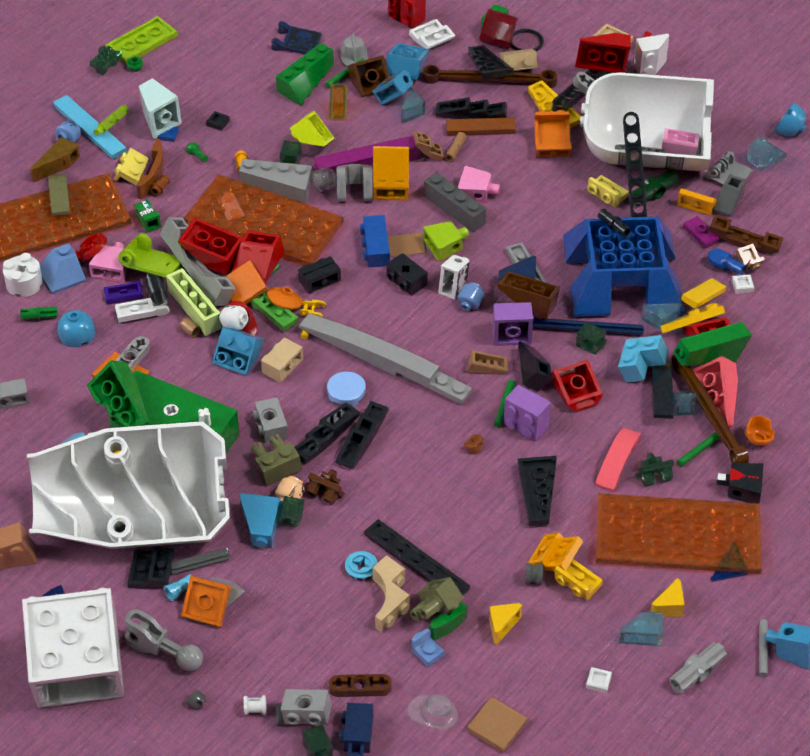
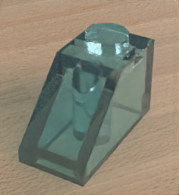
M640 613L621 628L619 644L662 647L664 613Z

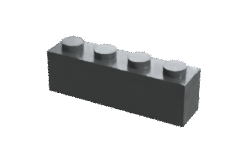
M436 172L424 180V196L471 232L486 224V208Z

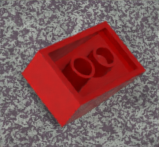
M609 33L580 38L575 68L625 73L631 47V35Z
M194 217L179 238L178 244L206 267L226 276L235 263L243 237Z

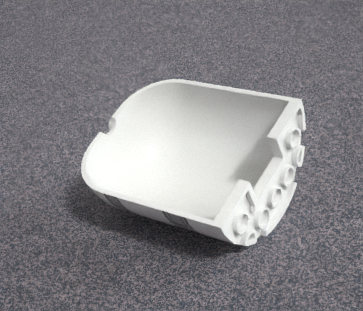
M611 73L598 78L588 88L586 103H582L581 113L584 116H581L580 127H583L584 139L589 150L603 162L626 166L625 150L615 149V145L624 144V115L627 112H635L639 117L642 147L661 149L665 128L699 133L696 155L642 151L643 167L707 172L711 155L712 132H710L714 80L633 73ZM628 116L626 123L634 125L636 123L635 117ZM633 133L627 136L628 141L631 143L636 142L638 139L637 135ZM631 151L629 158L637 160L639 158L638 152Z

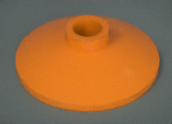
M272 287L267 291V298L281 308L298 309L302 306L303 300L300 295L289 287Z

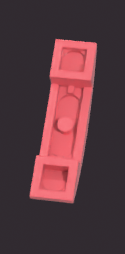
M624 427L619 431L606 455L595 486L612 492L615 491L621 478L622 470L632 450L635 449L641 433Z

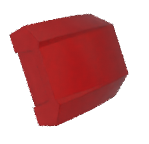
M588 359L552 371V381L564 403L575 412L596 406L603 397Z

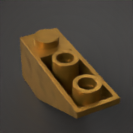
M61 137L31 166L32 181H39L49 175L70 168L80 158L78 144Z

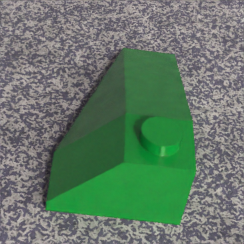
M111 360L86 386L94 400L107 408V411L115 415L125 427L146 426L149 420L135 376L126 362Z

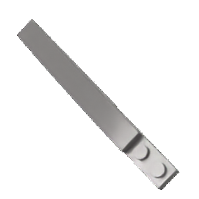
M310 313L299 325V328L393 376L399 373L461 405L472 391L471 387L440 372L438 365L359 330Z

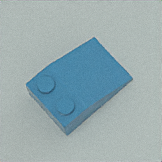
M397 43L387 54L386 66L389 76L405 70L411 74L412 81L417 80L421 75L430 49Z

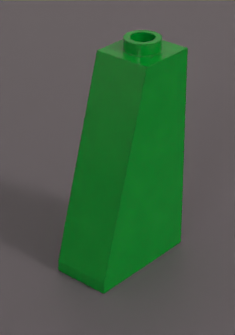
M743 322L682 338L673 353L682 366L703 365L721 356L737 362L752 334Z

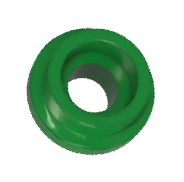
M131 57L126 62L130 71L137 72L142 69L143 60L139 57Z

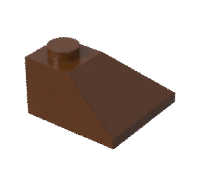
M384 55L347 66L351 81L360 97L372 94L376 87L390 77Z

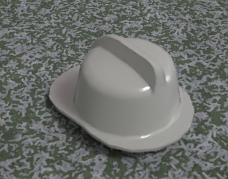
M352 33L351 37L343 41L340 52L342 63L346 67L361 58L368 59L367 48L363 39L356 37Z

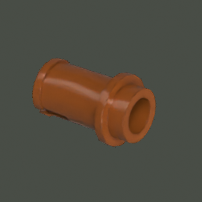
M161 175L156 183L151 185V193L155 196L163 194L164 188L170 183L169 177Z

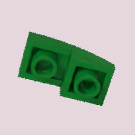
M460 602L459 607L449 612L448 615L442 612L438 618H434L429 626L431 631L430 638L433 640L439 639L461 625L467 618L468 605Z

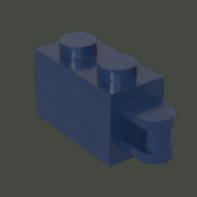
M347 702L346 711H342V724H345V728L340 730V743H343L344 752H348V756H364V753H370L374 717L373 704Z

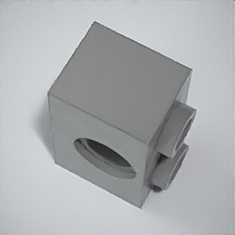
M278 397L255 402L253 417L255 422H259V425H257L259 436H263L265 443H269L271 436H274L277 440L276 434H279L282 439H287V423Z
M286 689L281 706V713L285 724L327 725L332 706L329 691Z

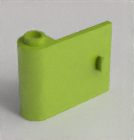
M143 233L138 234L118 255L119 262L123 266L162 277L175 272L182 265L175 255L152 249L151 238Z

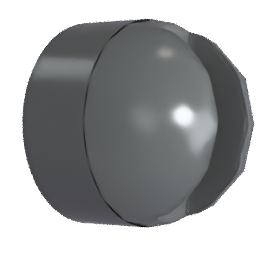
M195 690L188 699L187 705L194 709H200L203 707L200 702L205 703L206 698L200 691Z

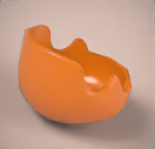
M756 415L749 419L745 428V435L749 442L756 446H766L772 443L775 430H772L770 419Z

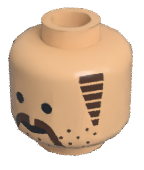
M294 476L282 478L275 491V495L280 498L281 505L289 507V505H297L305 491L303 482Z

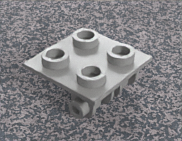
M729 151L719 159L705 177L723 185L730 174L747 179L753 172V169L734 161V153Z

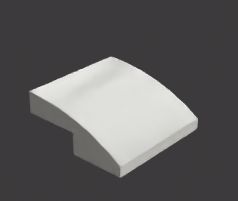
M437 19L409 30L410 37L426 49L449 41L456 36L447 25L442 26Z

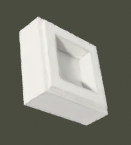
M751 275L732 276V283L736 294L754 292Z
M591 667L586 689L607 694L612 672Z

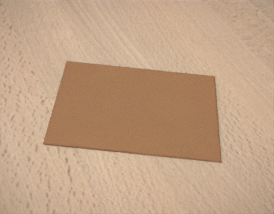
M422 232L388 236L391 257L399 256L402 253L405 255L426 253Z

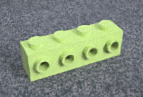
M183 268L166 275L168 291L193 322L200 327L205 336L222 329L219 319L220 311L215 308L210 299L205 296Z

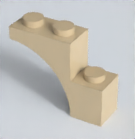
M387 555L373 567V580L380 586L385 595L384 605L375 616V628L381 633L386 628H390L395 623V620L400 615L406 614L410 608V595L400 588L405 582V568Z

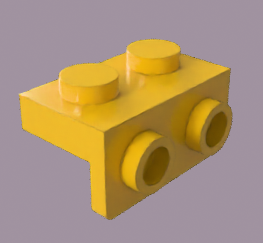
M572 559L566 571L559 566L554 569L556 581L562 586H567L574 595L579 598L582 597L586 601L603 585L601 578L574 559Z

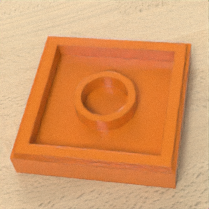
M251 260L225 276L229 278L236 288L231 298L232 302L241 301L247 304L268 290Z
M193 575L190 576L180 617L222 627L232 586Z

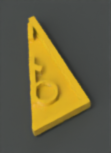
M712 303L706 305L703 309L699 310L698 308L688 311V315L663 324L660 328L662 333L669 332L723 314L725 310L723 305Z

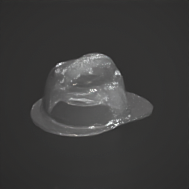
M442 694L417 696L410 701L407 707L408 716L412 721L436 729H449L458 721L459 714L457 708L448 697Z

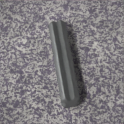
M222 548L174 561L171 573L177 574L229 560V551L227 548Z

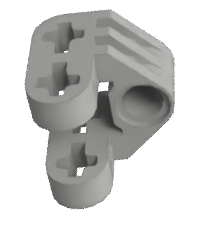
M349 164L337 166V202H346V184L364 183V202L373 201L371 165Z

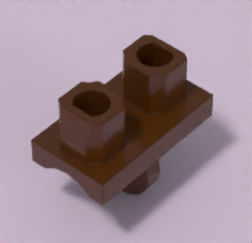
M331 469L328 473L323 471L321 477L311 472L308 475L310 482L306 490L310 495L317 497L320 490L323 489L326 492L322 498L331 505L334 504L338 497L343 498L345 495L341 491L342 487L337 485L341 479L336 477V470Z

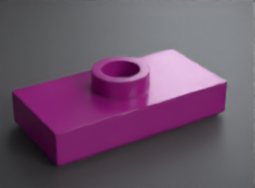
M698 216L683 223V228L704 248L720 241V237L709 229L710 227Z

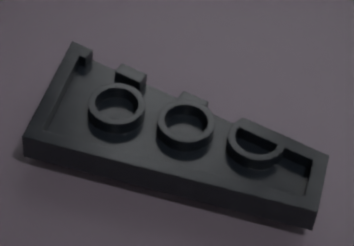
M484 45L468 47V54L482 79L506 78V76L513 75V68Z
M557 455L518 459L517 464L529 526L549 525Z

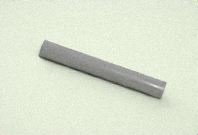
M765 619L759 621L760 677L768 676V642L766 641L768 621Z

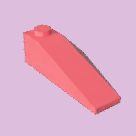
M721 356L692 369V371L730 428L734 423L738 376L736 363Z

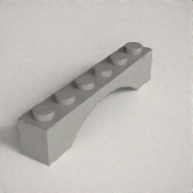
M168 217L160 232L161 237L205 296L210 299L211 303L214 306H227L236 290L235 286L228 277L212 273L202 262L178 244L179 238L189 225L183 217Z

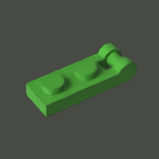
M267 291L262 293L261 297L251 300V305L255 310L258 309L284 332L298 323V317L289 309L273 304L267 298Z

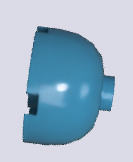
M793 102L773 131L783 137H793L797 133L801 134L806 128L804 124L806 113L798 104Z
M72 310L63 314L57 326L58 337L64 345L69 347H81L82 343L87 342L88 344L95 337L96 330L92 318L81 310Z

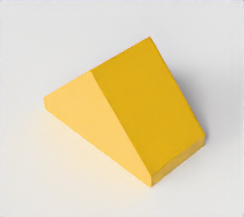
M677 578L652 603L650 611L652 618L683 617L685 604L681 580Z
M522 604L490 606L489 621L493 641L496 645L499 644L522 617Z

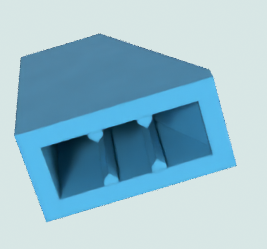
M240 493L241 511L252 546L272 548L281 512L280 498Z

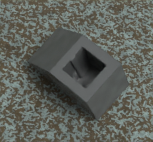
M731 174L728 176L722 186L714 212L728 217L732 216L744 196L746 179Z

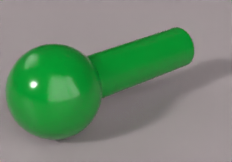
M190 142L186 146L188 154L197 156L203 162L208 160V156L200 151L197 143Z

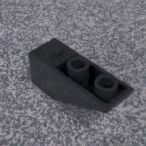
M519 341L518 348L523 385L538 392L552 379L551 365L534 347Z

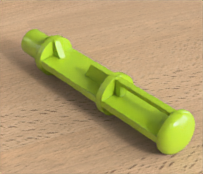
M121 105L97 125L94 134L98 136L101 133H105L129 113V108L126 105Z

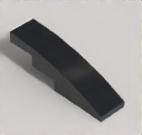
M470 97L438 102L435 114L436 117L449 119L507 118L508 106L506 101L489 104L488 99L471 102Z
M671 363L651 366L653 417L673 419Z
M370 400L364 415L361 414L355 427L351 428L335 460L336 463L351 469L355 468L381 427L389 411L387 406Z
M344 403L321 418L319 426L305 435V440L294 447L300 456V461L305 465L323 452L360 416V412L348 403Z

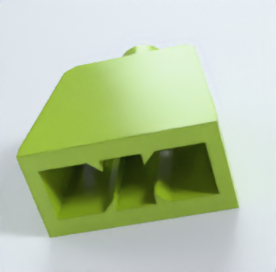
M450 221L423 227V240L438 262L461 251L463 239L469 237L466 227L457 229Z

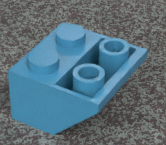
M222 327L212 364L247 375L259 358L264 338L240 330Z

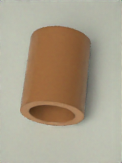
M184 318L181 321L179 327L192 338L200 333V327L189 318Z

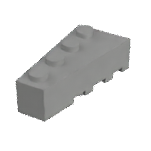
M242 159L239 169L240 186L259 192L264 190L272 196L281 195L286 197V200L293 201L295 199L300 201V204L306 205L312 185V166Z

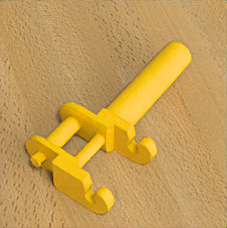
M312 299V301L305 300L302 302L304 308L299 312L302 316H307L310 313L323 318L321 313L313 311L316 308H320L321 305H323V308H326L324 301ZM302 330L301 338L307 340L309 333Z

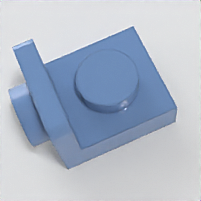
M428 628L416 633L412 638V652L427 667L444 656V650L430 638L431 631Z

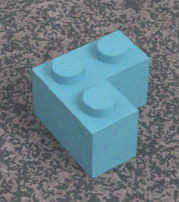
M657 335L625 340L618 368L626 383L644 381L647 367L666 364L669 350L662 336Z

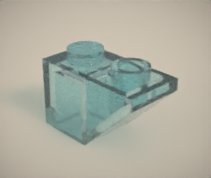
M761 136L749 144L747 160L758 168L775 165L787 157V153Z

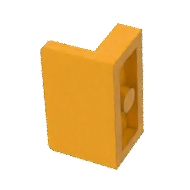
M681 188L677 206L711 216L717 199Z

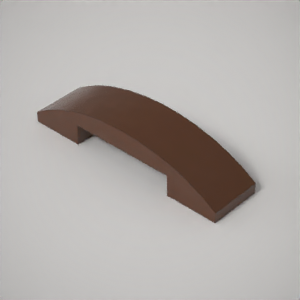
M714 215L709 229L723 240L741 248L754 244L757 252H779L783 237L766 232L764 237L732 226V220Z

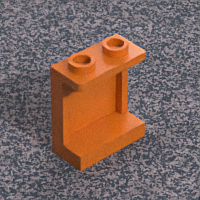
M563 110L535 112L536 157H570L572 150L569 128L570 112Z

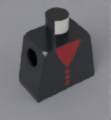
M733 463L731 464L729 474L718 473L716 485L728 486L727 496L731 499L759 506L764 464Z

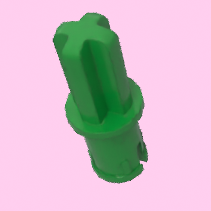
M39 306L37 308H20L21 320L38 319L39 321L40 318L58 317L57 307L39 308Z

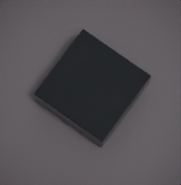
M214 111L206 121L207 126L222 131L229 123L230 116Z

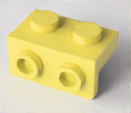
M132 148L127 153L123 152L119 159L121 164H118L114 170L116 174L114 181L117 182L122 177L137 185L149 158Z
M600 175L597 179L592 177L588 179L587 191L614 208L628 197L629 192L603 175Z

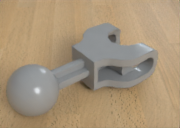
M134 609L126 614L125 625L128 630L125 633V643L141 653L149 652L156 656L162 650L175 657L177 665L187 672L195 671L201 666L203 653L199 647L193 644L180 646L167 639L168 630L162 628L152 616L140 610ZM139 618L141 620V624L138 625L136 623H133L131 619ZM136 635L138 639L134 640L130 637Z

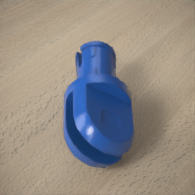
M715 248L708 253L709 263L723 271L729 269L742 275L746 269V264L734 260L732 254L724 250Z

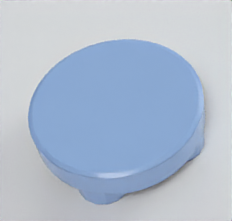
M345 371L337 373L327 383V393L331 402L339 404L348 403L354 407L365 395V381L354 372Z

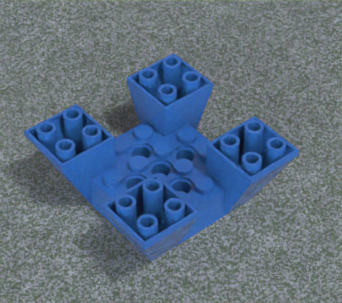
M659 217L621 218V221L631 228L630 234L627 237L625 236V238L615 230L609 229L608 225L599 218L585 219L563 235L566 263H587L570 287L573 317L610 316L611 287L643 286L648 315L685 313L684 303L681 300V286L668 260H675L671 231Z

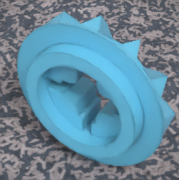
M357 551L347 557L345 570L348 576H353L355 580L357 578L365 580L366 577L372 578L373 567L378 562L373 554L366 551ZM364 562L365 567H362V569L358 570V566H360Z

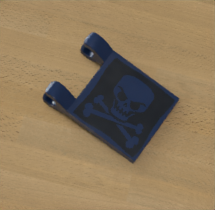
M280 21L278 33H287L284 42L278 38H273L271 49L274 51L283 49L306 54L319 44L322 33L293 27L286 22Z

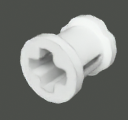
M266 695L254 698L244 696V715L249 713H262L266 715Z

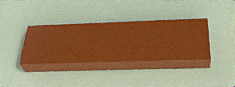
M515 118L446 120L447 136H456L459 132H463L466 135L516 134Z

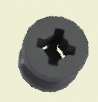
M526 563L525 584L536 582L542 585L543 564L534 566L531 563Z

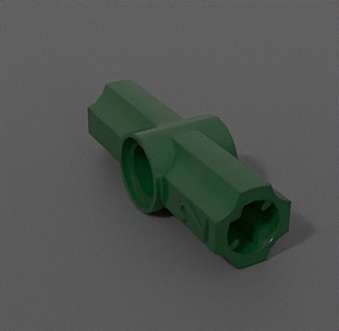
M669 170L657 178L653 176L647 178L644 182L646 201L653 197L655 199L661 198L667 189L678 184L679 177L677 172ZM639 187L632 191V193L634 195H640L642 193V189Z

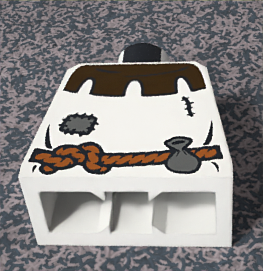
M452 255L441 265L438 294L456 299L463 285L468 280L470 265L468 258Z

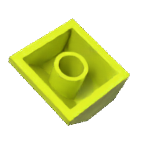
M315 111L290 128L292 136L300 143L324 147L335 139Z

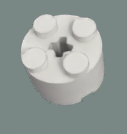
M23 253L20 256L4 261L3 274L6 288L10 294H21V297H28L40 290V286L43 283L40 264L34 257H31L29 253Z

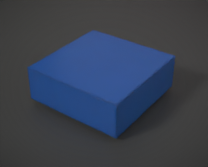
M173 127L158 135V139L175 142L179 127Z

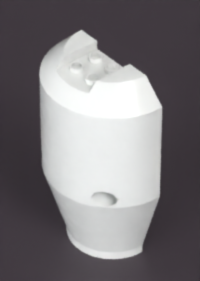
M203 421L106 428L37 453L27 454L33 494L32 529H29L31 535L42 534L109 549L211 542L230 520L229 500L225 498L224 486L220 485L224 484L223 471L227 469L225 440Z

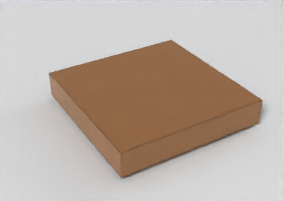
M491 697L467 726V731L504 753L526 725L528 718Z

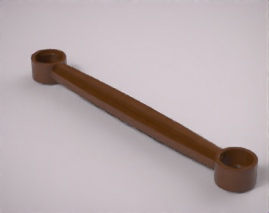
M427 65L423 69V80L429 84L436 83L439 79L498 83H537L542 80L550 88L557 85V73L550 69L542 71L541 74L513 72V75L506 76V78L497 77L482 79L477 70H440L435 65Z
M673 354L671 361L675 372L681 373L700 408L729 450L732 464L749 463L746 448L743 445L739 446L720 411L715 407L713 400L690 368V365L682 366Z

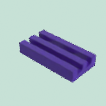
M140 281L104 287L107 305L143 299Z

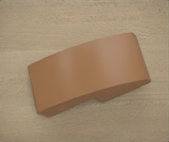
M414 131L413 135L417 148L430 158L441 162L444 158L442 146L431 142L430 135Z

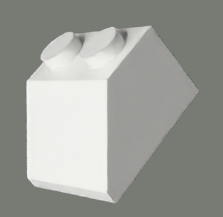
M669 34L636 39L634 67L638 74L656 75L665 64Z

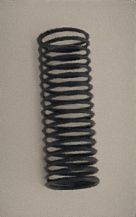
M148 273L145 281L152 302L158 305L165 303L168 299V293L162 276Z

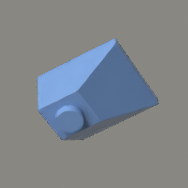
M69 243L52 249L40 265L42 279L51 294L86 282L78 258Z

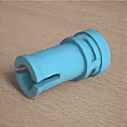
M188 574L176 583L173 582L164 586L165 594L171 601L177 599L187 590L191 574Z

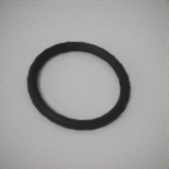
M519 29L513 32L512 40L516 34L521 32L534 33L540 38V44L533 49L537 51L543 46V36L535 30ZM511 40L510 45H511V47H512L513 49H515V50H526V49H521V48L516 47V46L513 44V41Z

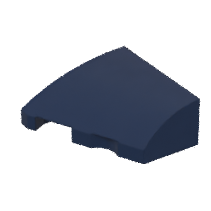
M531 256L499 270L498 283L507 271L535 279L536 256Z

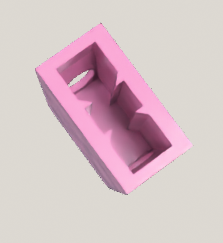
M465 166L458 188L475 201L484 203L487 201L488 194L499 195L500 184L491 183V174L489 172Z
M115 242L113 247L105 245L89 263L92 278L125 282L128 267L123 266L118 259L119 253L124 249V245L121 242Z

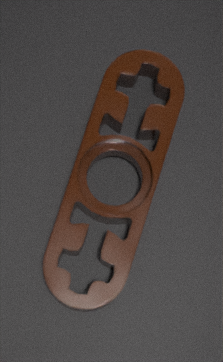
M385 674L335 675L329 680V691L335 697L386 696L391 692V679ZM357 682H364L366 687L357 689L354 685ZM338 683L341 684V688L336 687ZM348 683H351V689H348ZM380 683H384V687L381 688Z

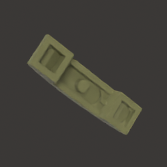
M67 174L49 175L52 216L70 214Z

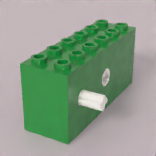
M135 370L133 373L149 420L147 425L203 421L225 440L227 454L240 435L238 412L236 409ZM108 412L110 428L125 427L115 415Z

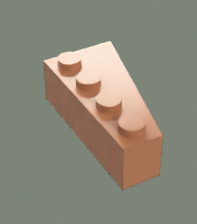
M20 522L0 528V569L37 564L36 545Z

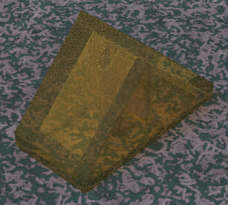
M330 84L329 119H346L348 85Z

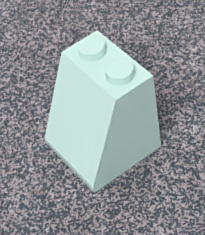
M150 79L139 86L143 113L154 139L165 131L182 124L177 95L154 79Z

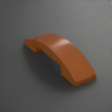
M160 139L155 140L151 150L153 165L149 175L141 174L137 184L138 199H143L150 194L151 185L156 183L163 174L164 157Z

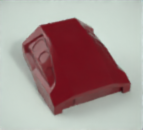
M488 8L479 41L509 50L513 31H515L514 28L517 24L516 21L519 18Z

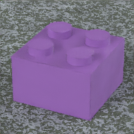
M531 302L493 304L492 331L494 346L518 345L519 341L531 345L533 328Z
M517 385L505 398L504 424L508 428L514 429L526 438L536 442L549 428L551 402Z

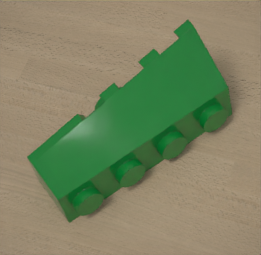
M320 43L276 75L277 92L302 106L305 98L311 95L312 89L319 85L320 79L324 78L334 66V50Z

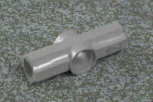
M713 642L700 654L695 653L691 655L685 662L684 667L670 677L669 683L672 689L677 693L683 694L697 681H704L710 675L712 669L727 657L724 647L719 642Z

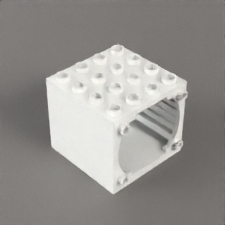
M99 588L98 590L45 597L33 596L28 599H22L28 679L37 708L124 697L117 618L110 588Z

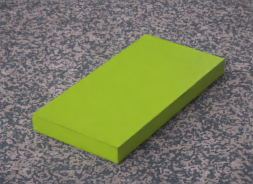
M157 16L106 44V49L127 65L126 62L129 58L134 56L140 58L178 37V31Z

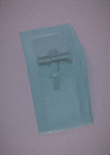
M409 88L401 109V123H406L425 115V101L413 88Z
M681 304L643 305L642 320L662 332L661 325L679 318Z
M673 391L674 416L694 415L696 393L692 391Z

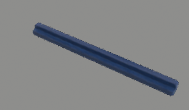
M533 318V328L628 335H643L644 326L636 324L548 318L547 320Z

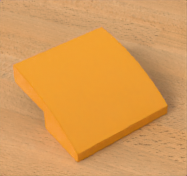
M560 532L545 534L528 563L534 566L543 564V570L555 571L554 569L557 566L566 571L583 541L579 536L564 538Z

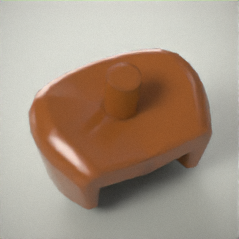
M480 434L470 436V439L464 443L465 449L471 454L480 452L484 445L483 437Z

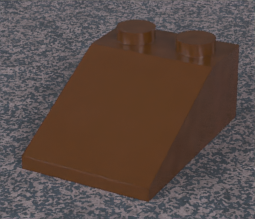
M509 271L506 272L497 285L515 303L531 302L533 316L541 320H547L556 307L560 286Z

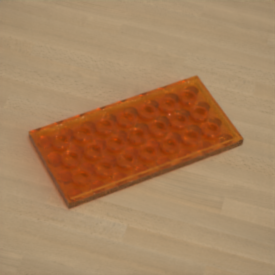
M110 173L67 184L70 214L52 216L49 190L0 203V261L132 224L131 217Z
M220 174L216 176L183 218L188 225L195 217L241 237H244L248 230L281 235L285 251L281 258L303 266L316 262L344 222V217Z
M598 493L596 563L761 574L760 504Z

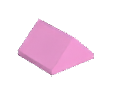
M665 128L661 149H664L665 153L696 155L699 133Z

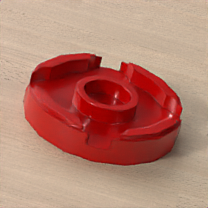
M99 232V235L96 233L86 238L81 243L79 251L75 250L78 260L84 262L94 257L105 246L107 238L102 232Z

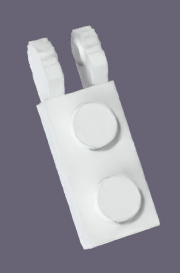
M151 298L115 304L118 323L155 315L159 317L165 316L170 311L169 307L166 306L167 301L158 305L153 303Z

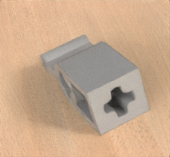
M24 378L0 383V409L30 404Z

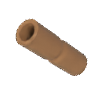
M459 132L444 157L448 162H453L467 139L465 133Z

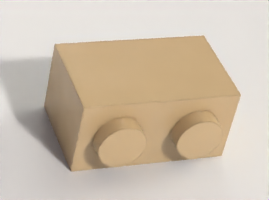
M534 49L500 53V59L511 66L513 71L538 68L537 54Z
M284 337L262 358V373L281 383L303 360V347Z

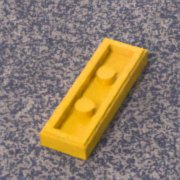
M711 278L682 294L681 300L696 309L724 293L727 286Z

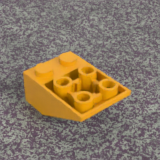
M373 146V200H409V147Z

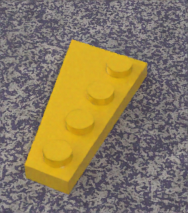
M542 80L528 86V93L540 111L553 112L551 110L552 101L558 95ZM571 107L566 111L570 112V129L579 125L581 115Z

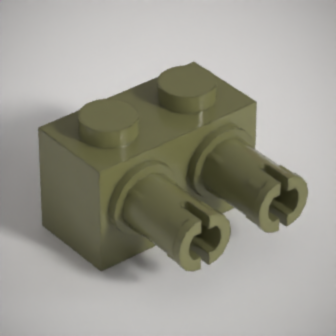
M279 434L275 435L277 440L274 436H271L269 439L270 444L275 449L267 453L261 442L257 443L259 448L256 444L251 447V450L257 457L255 461L258 473L266 486L302 470L300 456L291 442L285 445Z
M451 577L433 580L417 592L422 602L409 613L415 621H419L422 617L429 619L436 612L442 613L447 610L449 612L459 607V602L464 597Z

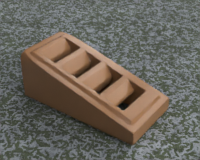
M471 350L467 360V372L507 374L508 358Z

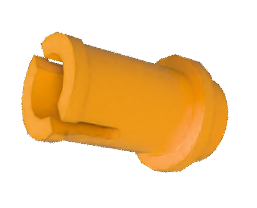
M238 151L234 156L237 163V172H239L242 159H248L245 151Z

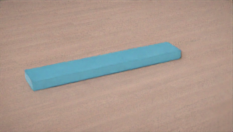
M68 95L53 102V107L68 120L77 123L81 132L110 158L115 159L122 155L123 152H127L126 147L110 132L106 131L98 136L95 135L94 130L99 123Z

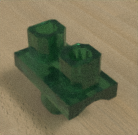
M101 46L98 49L99 54L89 62L90 66L96 69V73L102 76L107 73L109 66L117 65V59L122 56L121 51H116L111 46Z
M652 452L647 453V459L641 461L643 467H639L638 472L635 473L636 479H641L644 487L654 485L656 483L654 475L657 474L660 475L662 482H668L673 479L672 468L674 462L673 459L662 462L661 456L655 457Z

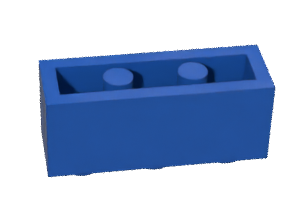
M385 215L363 216V224H360V233L364 235L362 237V248L366 247L363 250L364 261L367 260L368 268L385 267L390 262Z

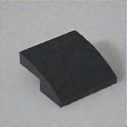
M154 547L153 551L134 550L127 583L128 588L143 589L168 585L175 548Z

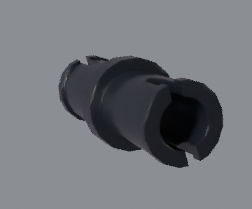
M606 208L599 211L598 218L604 221L609 229L615 230L623 238L630 234L631 228L625 225L620 217L614 216Z

